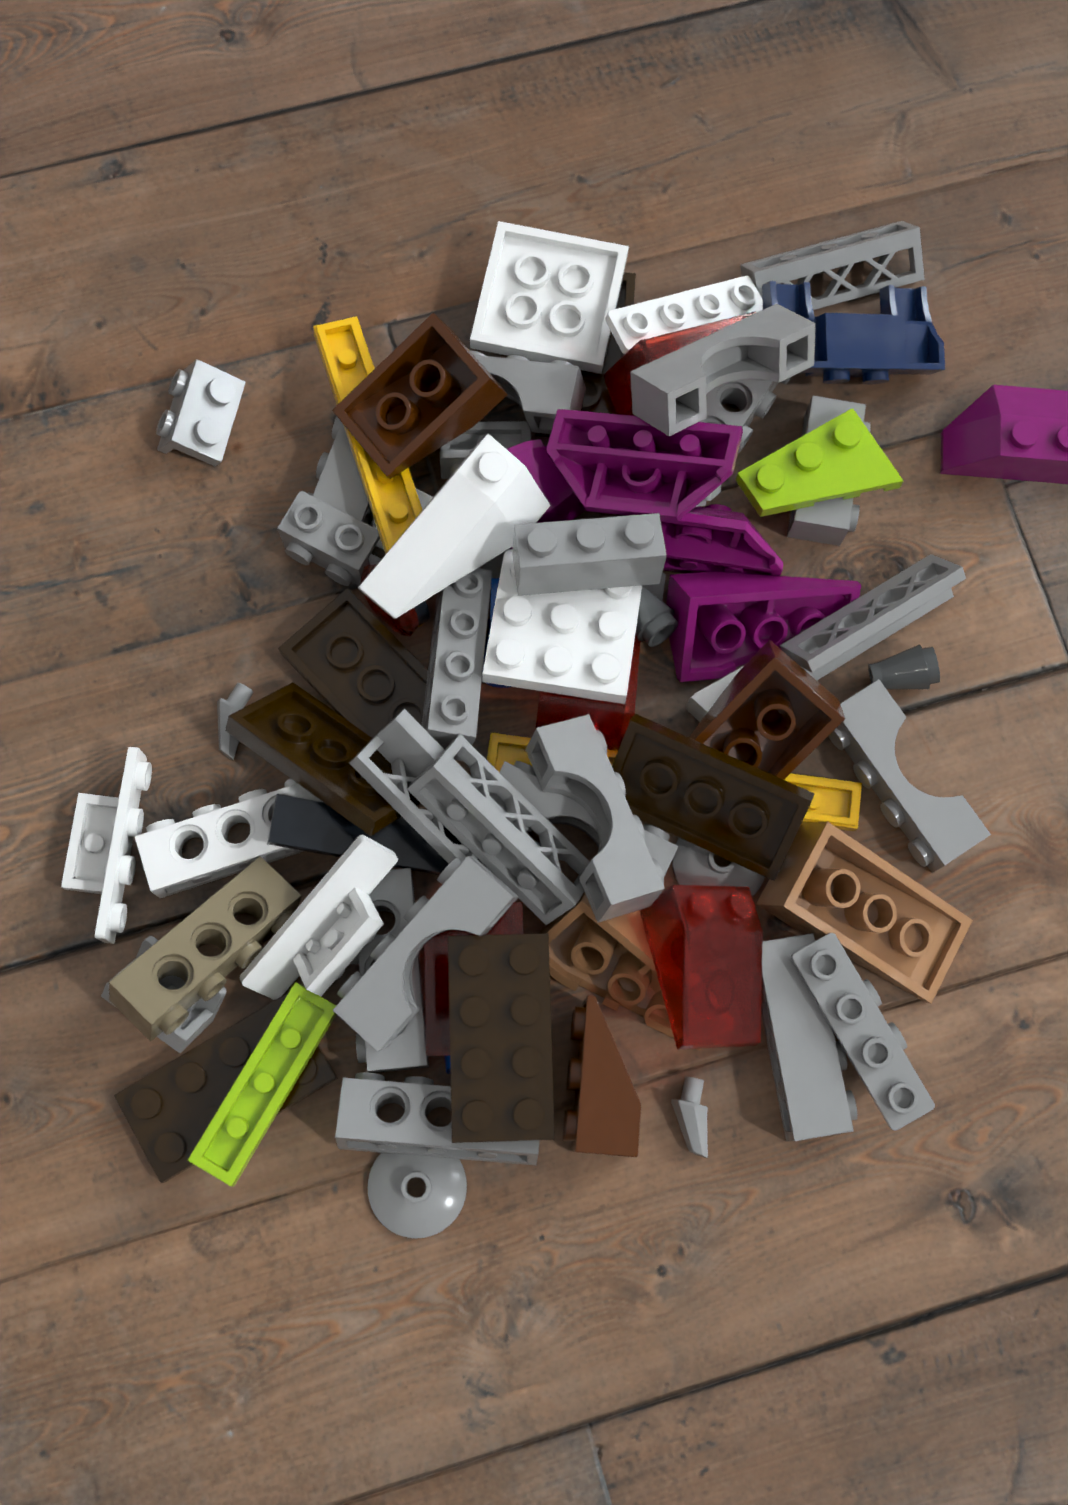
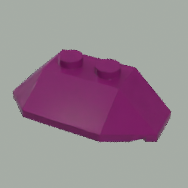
M993 384L943 429L941 433L940 474L1068 484V391Z
M557 409L546 451L586 511L626 516L659 513L661 520L679 521L733 475L743 428L736 425L698 422L668 436L637 416Z
M711 504L706 507H694L679 521L661 520L667 555L663 568L665 571L678 573L727 572L780 576L783 571L784 562L744 513L734 512L724 505Z

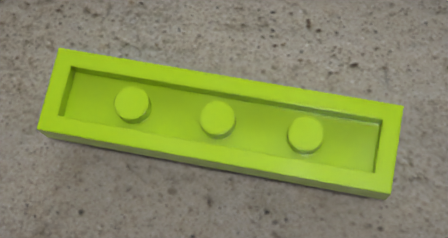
M297 982L294 983L189 1157V1162L227 1185L235 1186L335 1018L336 1013L333 1009L336 1005L306 990L304 986Z

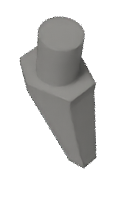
M241 683L236 684L227 700L220 698L217 701L219 751L230 760H234L239 740L225 731L228 716L244 708L254 693L249 687Z
M685 1076L681 1100L672 1099L671 1103L688 1151L708 1158V1107L700 1105L704 1080Z

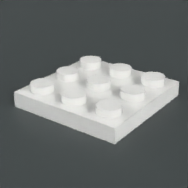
M498 221L471 332L470 348L507 356L518 355L538 362L550 363L553 360H563L574 366H579L580 370L602 374L611 334L605 317L609 311L616 309L629 246Z
M513 549L506 550L502 561L482 682L625 704L642 585L518 596L512 555Z

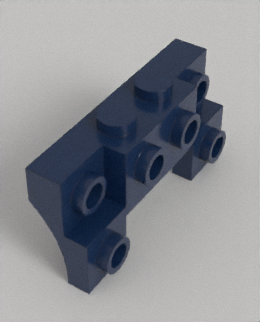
M769 281L762 285L763 310L779 304L815 323L814 366L800 372L805 373V376L823 377L824 384L849 382L850 377H862V384H881L889 382V375L891 374L931 375L945 370L944 342L937 334L931 320L927 300V286L913 289L894 288V285H887L881 288L880 314L824 313L815 317L812 307L810 282L795 285L776 284V281Z

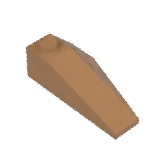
M584 891L576 906L545 925L539 932V934L549 933L550 976L574 991L577 990L578 986L603 997L604 1001L602 1004L616 1011L620 1005L644 1017L647 1026L700 1051L732 1024L733 1020L642 909L597 923Z

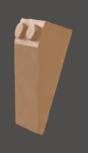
M828 821L801 823L775 881L769 879L756 903L804 935L814 933L815 941L828 933H834L851 961L932 1004L973 921Z

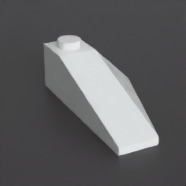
M487 434L420 512L358 589L393 619H396L513 547L514 525L537 523L551 505L526 466L491 435Z

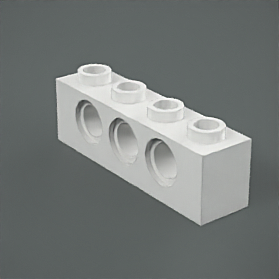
M289 779L284 783L285 788L267 793L265 789L253 790L241 795L238 798L239 803L221 808L220 804L207 805L193 811V818L175 823L174 819H166L148 825L146 833L134 837L150 891L157 897L163 898L242 872L260 856L267 863L303 852L302 850L267 844L276 795L281 794L319 802L323 801L294 780ZM237 823L249 824L250 834L245 841L237 844L228 842V832L233 825ZM191 838H202L204 841L202 852L192 859L183 858V845Z

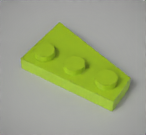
M853 408L738 472L735 479L760 517L814 506L815 502L842 497L843 500L859 497L861 493L883 489V491L898 489L904 482Z

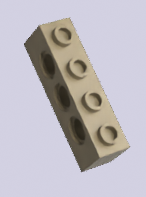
M261 856L258 857L109 981V1001L150 1042L161 1032H164L166 1035L171 1034L187 1019L189 1015L187 1010L200 998L205 1002L210 1000L223 988L227 981L225 977L237 966L241 969L248 967L263 949L261 945L276 934L299 907L301 895ZM247 913L255 916L258 922L252 925H244L239 923L235 917L239 914ZM206 944H213L218 946L222 953L214 957H207L202 955L197 949ZM167 976H177L185 982V985L179 989L170 990L164 988L159 982Z

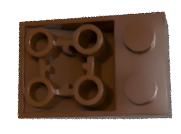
M587 995L582 1003V1007L575 1006V1011L572 1012L570 1040L579 1041L578 1058L571 1057L568 1063L567 1090L575 1091L574 1110L567 1109L564 1113L563 1141H571V1152L638 1157L641 1102L596 997Z

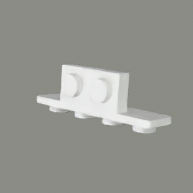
M743 276L614 309L608 312L605 321L622 353L628 355L723 329L762 311L763 301L752 279L749 276Z
M128 747L119 798L78 793L61 887L65 890L102 894L95 938L104 943L114 944L116 933H122L125 928L127 905L122 903L125 884L131 885L136 864L135 857L130 856L133 837L141 834L144 821L143 809H139L141 791H147L151 782L152 765L150 762H147V757L137 747Z
M365 835L358 836L239 977L242 985L276 1000L300 976L306 990L322 996L332 983L342 976L346 967L364 946L374 939L377 931L383 926L384 923L369 894L398 862L395 852Z

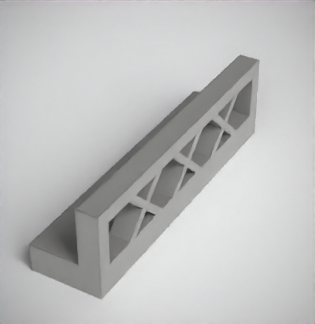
M904 221L740 264L742 277L749 276L752 279L761 298L762 285L769 281H776V284H792L791 280L800 278L796 285H799L803 282H809L814 274L824 272L833 280L823 295L811 297L813 310L878 293L881 288L887 285H894V288L925 280L920 227ZM908 249L910 271L894 275L885 269L895 252ZM881 256L878 262H875L872 259ZM865 261L873 269L863 284L853 286L844 280L855 263ZM840 267L837 274L831 271V269ZM881 274L886 276V278L878 280ZM840 285L846 287V289L837 291Z
M930 554L781 644L780 647L784 653L815 680H819L953 598L954 595L951 588L966 579L963 567Z
M404 709L349 764L448 864L455 858L462 862L467 856L477 859L462 843L461 845L453 844L445 836L443 824L426 809H419L410 800L409 791L407 790L409 785L417 776L433 764L445 749ZM376 750L391 763L392 774L383 773L369 759ZM454 759L450 761L464 777L472 778ZM490 796L491 803L500 812H505L500 807V805ZM526 833L527 839H528L534 846L540 847V846Z
M459 734L450 742L436 761L414 779L407 790L547 925L576 906L584 893L579 878L590 861ZM455 755L469 766L472 778L464 777L450 763ZM489 792L496 793L504 801L506 812H500L491 803ZM524 826L531 827L539 835L541 847L534 846L527 839ZM559 860L565 861L578 874L574 883L561 872Z

